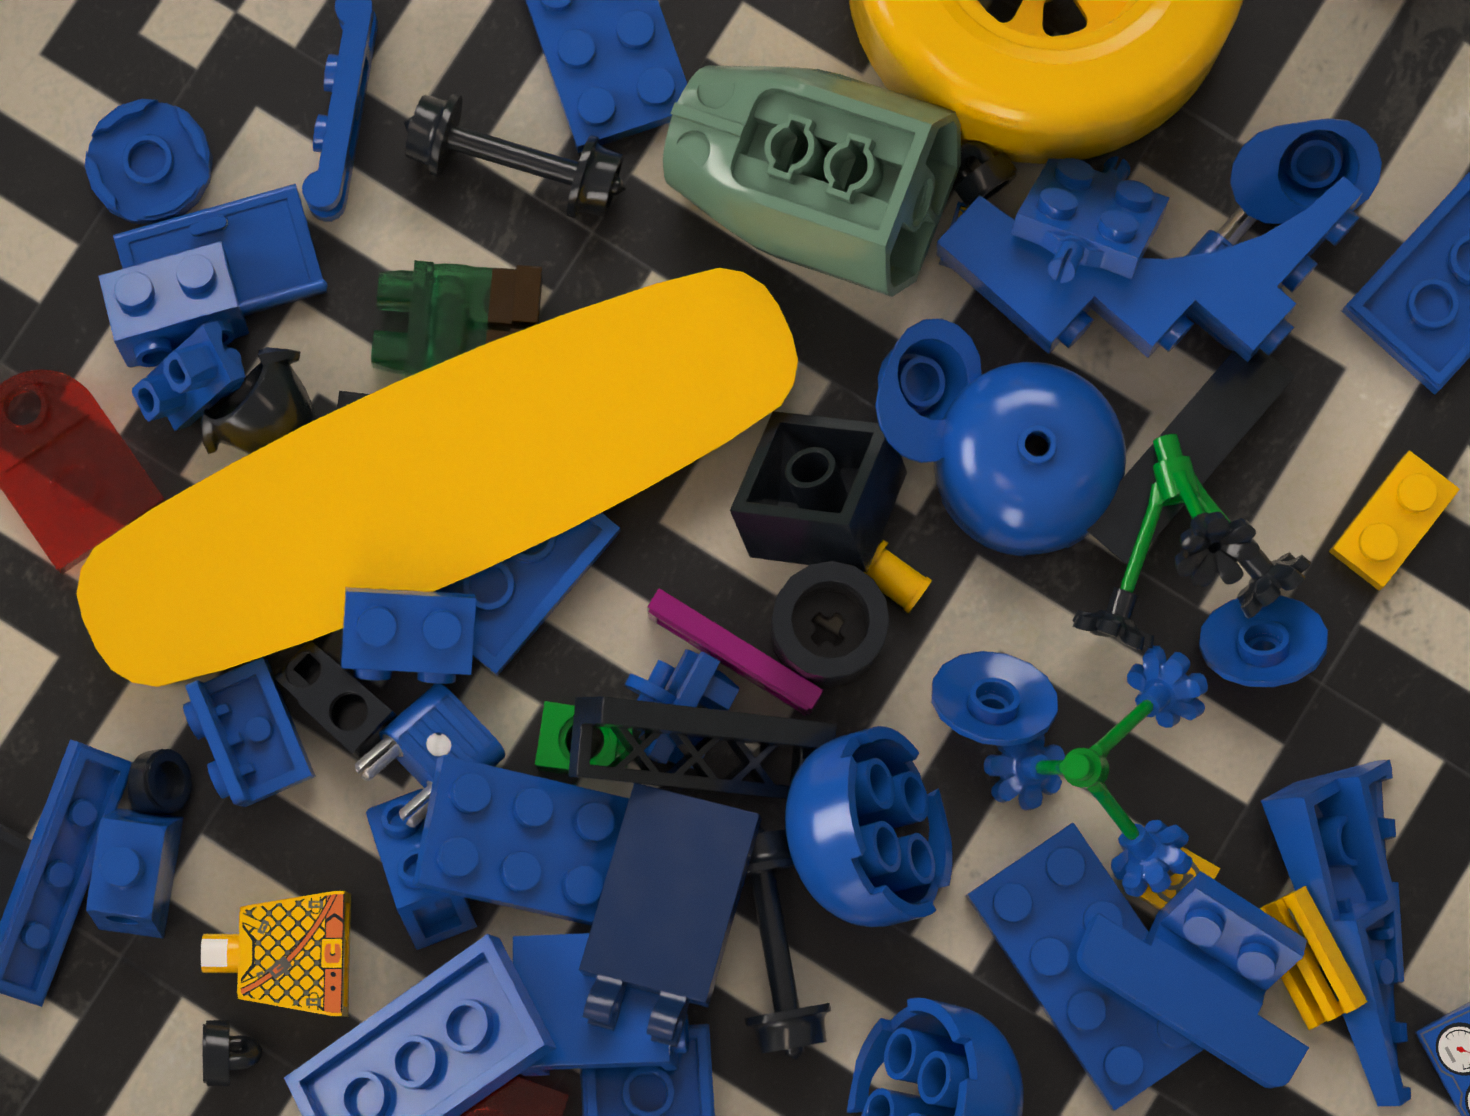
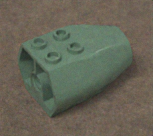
M707 65L695 72L684 88L678 102L674 103L671 111L672 117L663 152L664 178L670 187L730 232L756 249L776 258L891 297L917 281L961 166V124L955 111L851 77L820 69L786 66Z

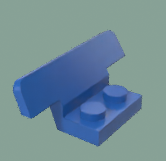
M1202 871L1158 911L1145 942L1100 913L1088 923L1077 951V962L1084 973L1261 1086L1276 1088L1289 1083L1309 1049L1307 1045L1258 1015L1263 1005L1265 991L1303 958L1307 939Z

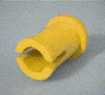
M883 539L878 544L868 572L865 574L874 579L883 594L909 613L932 580L929 577L923 576L885 548L888 542Z

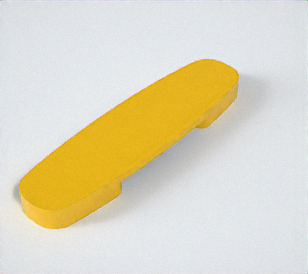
M715 268L656 283L566 313L479 346L397 381L273 441L152 508L94 547L80 570L77 588V599L83 622L96 650L111 670L132 683L160 687L222 671L342 629L345 587L425 592L439 590L555 537L636 495L727 443L780 407L795 382L798 357L793 335L778 303L765 285L744 272Z

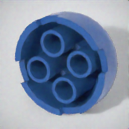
M1020 362L1000 366L986 372L968 384L958 394L944 416V419H947L943 437L944 457L934 462L935 479L942 497V504L954 522L967 535L990 549L1009 555L1025 556L1050 553L1065 547L1069 548L1090 534L1087 529L1106 511L1116 494L1121 479L1125 475L1126 445L1122 427L1116 413L1107 399L1093 384L1075 372L1057 365L1041 362ZM1037 436H1041L1048 444L1046 454L1043 456H1033L1026 450L1025 444L1031 442Z
M876 726L840 736L813 751L805 759L794 776L789 789L785 810L786 837L790 855L806 889L824 909L837 918L865 927L891 926L931 915L936 911L933 902L938 888L949 886L952 874V840L940 790L937 788L929 794L926 793L921 775L913 763V760H916L919 755V751L901 733L885 726ZM928 817L930 829L928 841L919 833L897 837L894 831L895 828L921 822Z
M926 998L907 999L908 1006L891 1020L880 1018L871 1029L855 1063L847 1106V1113L862 1112L861 1116H1022L1024 1103L1023 1082L1020 1067L1012 1047L1001 1031L988 1019L973 1010L958 1005ZM884 1063L886 1072L892 1079L918 1084L920 1096L884 1088L876 1089L869 1096V1087L876 1071Z

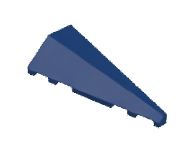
M1390 759L1373 761L1297 781L1261 800L1295 891L1306 886L1368 1001L1356 1010L1347 1014L1344 1013L1343 1017L1378 1107L1401 1106L1411 1099V1087L1403 1086L1397 1054V1044L1408 1042L1407 1023L1398 1022L1395 1019L1394 985L1404 982L1399 882L1391 881L1386 860L1385 840L1396 837L1395 819L1384 818L1382 782L1393 778Z

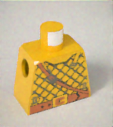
M331 891L240 907L239 934H203L201 942L202 972L238 973L237 994L238 999L329 1016L348 1017L351 894L346 891Z

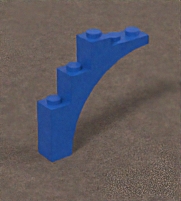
M1343 176L1306 210L1264 235L1216 252L1169 259L1142 258L1132 279L1102 268L1079 265L1075 276L1067 283H1060L1064 268L1061 270L1056 281L1049 276L1048 265L1055 254L1041 245L1011 235L1015 220L979 195L937 241L936 255L1048 354L1060 342L1067 348H1070L1085 333L1094 321L1087 314L1090 309L1094 310L1147 358L1160 345L1167 352H1170L1194 325L1187 318L1191 312L1248 362L1259 349L1270 356L1294 329V326L1287 319L1291 315L1296 303L1280 289L1284 285L1289 291L1294 292L1317 266L1318 263L1310 257L1326 239L1336 246L1360 219V216L1353 209L1363 192Z

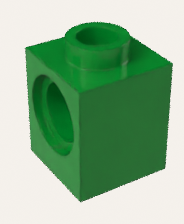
M544 702L535 760L537 770L569 774L570 752L568 751L567 742L573 730L575 705ZM593 726L603 734L604 746L597 756L590 759V765L608 766L626 749L611 728Z

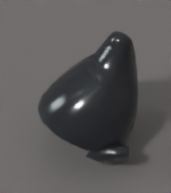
M271 347L258 350V357L261 362L244 378L241 387L225 400L215 416L207 408L203 411L201 419L202 442L208 454L217 452L219 443L251 454L316 420L314 406L307 390L290 365L299 361L300 351Z

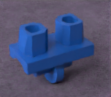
M218 321L203 324L146 376L147 378L139 381L132 388V394L148 422L167 417L174 431L190 427L203 415V411L206 408L209 410L221 398L230 396L241 387L246 377L241 362V355L236 349L223 345L222 329Z
M685 649L676 668L658 660L648 680L630 674L624 684L626 688L639 695L638 701L697 707L699 705L702 708L724 711L730 709L739 692V687L724 673L717 670L720 663L719 660L705 652L698 654L688 649ZM661 734L644 750L650 760L664 764L667 761L676 764L684 757L668 734ZM688 737L694 747L703 739Z

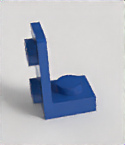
M418 789L371 807L366 811L397 911L416 950L477 927L466 897L412 886L425 818L415 827H409L406 823L414 813L429 801V798L404 821L400 818L399 811L423 789Z

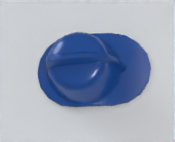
M1330 118L1279 125L1258 132L1242 146L1234 160L1230 184L1235 201L1248 216L1263 223L1282 224L1306 210L1343 176L1363 192L1353 209L1355 210L1369 199L1379 183L1382 162L1376 142L1364 128L1348 120Z
M944 319L921 320L906 329L880 367L875 404L879 427L887 442L900 455L918 463L937 462L944 457L943 437L947 420L944 419L945 413L958 394L968 384L982 375L980 355L972 338L959 325Z

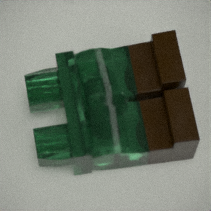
M414 260V271L396 270L379 272L377 309L409 312L410 314L408 333L374 330L371 352L372 368L394 374H405V378L479 346L539 324L542 266L516 265V269L473 267L463 264H434V262Z

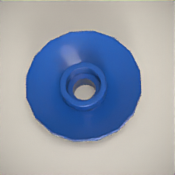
M1282 595L1268 606H1262L1258 614L1247 619L1241 609L1238 599L1230 600L1212 611L1201 626L1199 649L1207 666L1223 679L1247 687H1276L1296 682L1316 670L1327 654L1328 630L1320 615L1305 603Z
M979 651L959 655L943 664L932 681L931 703L940 719L959 735L982 744L1012 746L1029 743L1048 732L1057 717V692L1048 677L1031 663L1009 654Z

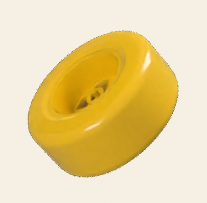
M849 0L860 43L872 67L888 90L955 111L961 124V145L968 141H979L986 144L995 156L1005 152L1011 162L1046 164L1049 158L1085 160L1103 155L1135 142L1161 126L1191 98L1210 72L1237 20L1243 0H1073L1086 20V27L1074 33L1060 36H1049L1043 30V7L1046 2L1051 0H1023L1014 18L1005 23L999 22L989 14L978 0Z

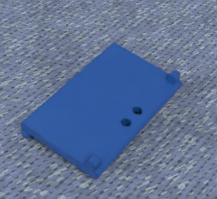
M296 183L113 235L122 269L221 241L228 258L239 305L244 316L327 293L328 285L323 279Z

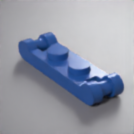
M336 0L335 12L343 32L339 54H329L325 66L324 91L332 92L328 115L318 114L314 128L313 151L321 153L319 167L317 171L310 173L305 178L302 185V193L312 215L324 222H332L339 219L347 205L378 29V20L371 0Z

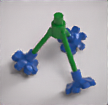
M1153 646V649L1148 648L1142 658L1143 665L1134 664L1127 674V683L1140 691L1135 699L1137 706L1089 749L1076 748L1065 756L1063 749L1058 745L1051 744L1044 747L1045 737L1043 734L1029 743L1012 746L996 745L1002 755L990 754L984 760L985 773L989 776H1000L1001 778L992 787L991 793L994 799L1000 803H1005L1018 795L1019 805L1023 810H1033L1041 806L1042 792L1046 795L1055 794L1062 784V780L1058 775H1064L1065 779L1075 787L1088 789L1122 831L1118 841L1123 852L1112 859L1111 869L1115 878L1122 880L1125 892L1133 897L1143 895L1148 884L1154 893L1165 891L1171 885V879L1167 873L1169 870L1176 874H1185L1192 866V858L1180 850L1189 841L1187 832L1178 825L1168 827L1161 820L1149 821L1145 827L1140 824H1134L1105 784L1109 775L1107 755L1146 717L1156 716L1160 726L1171 728L1180 722V716L1191 721L1201 716L1205 711L1204 703L1196 698L1208 690L1205 676L1201 673H1191L1187 676L1185 673L1190 667L1188 657L1180 652H1174L1166 662L1165 652L1160 646Z

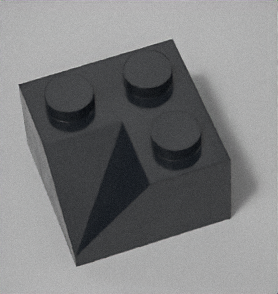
M772 411L730 512L750 558L804 565L835 561L855 566L862 572L867 573L907 475V470L902 456L887 442L878 423Z

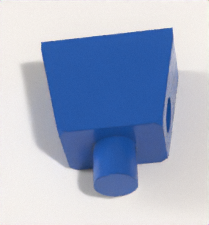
M118 808L102 817L99 825L86 906L87 913L98 929L164 939L183 817L165 814H143Z

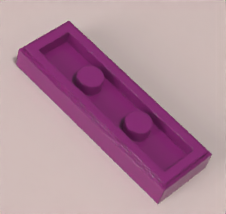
M660 588L647 606L648 616L651 621L701 652H705L719 660L725 667L804 716L806 714L810 715L820 700L823 689Z

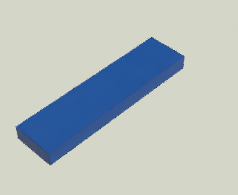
M74 740L69 741L0 921L1 994L40 1007L43 1006L91 879L101 819L118 808L133 762Z

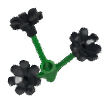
M1168 434L1153 440L1158 463L1153 465L1156 483L1151 485L1148 507L1120 589L1114 587L1106 611L1099 610L1089 613L1078 610L1072 620L1074 622L1073 627L1076 629L1090 631V633L1097 636H1114L1121 643L1137 650H1143V647L1153 649L1154 635L1141 631L1136 626L1135 621L1130 619L1139 596L1134 594L1133 591L1164 506L1184 503L1192 518L1191 529L1186 530L1180 536L1181 547L1184 550L1175 556L1178 575L1181 577L1190 575L1194 586L1205 587L1213 581L1215 573H1219L1222 581L1230 585L1238 582L1244 576L1241 565L1251 577L1249 584L1237 595V599L1241 604L1240 607L1247 619L1258 614L1262 606H1268L1275 601L1281 594L1280 588L1290 591L1298 587L1305 579V576L1301 573L1306 571L1311 564V561L1303 555L1295 558L1290 552L1277 560L1270 561L1260 549L1258 543L1253 539L1256 535V530L1243 518L1231 522L1208 495L1194 473L1191 458L1183 456L1177 434Z

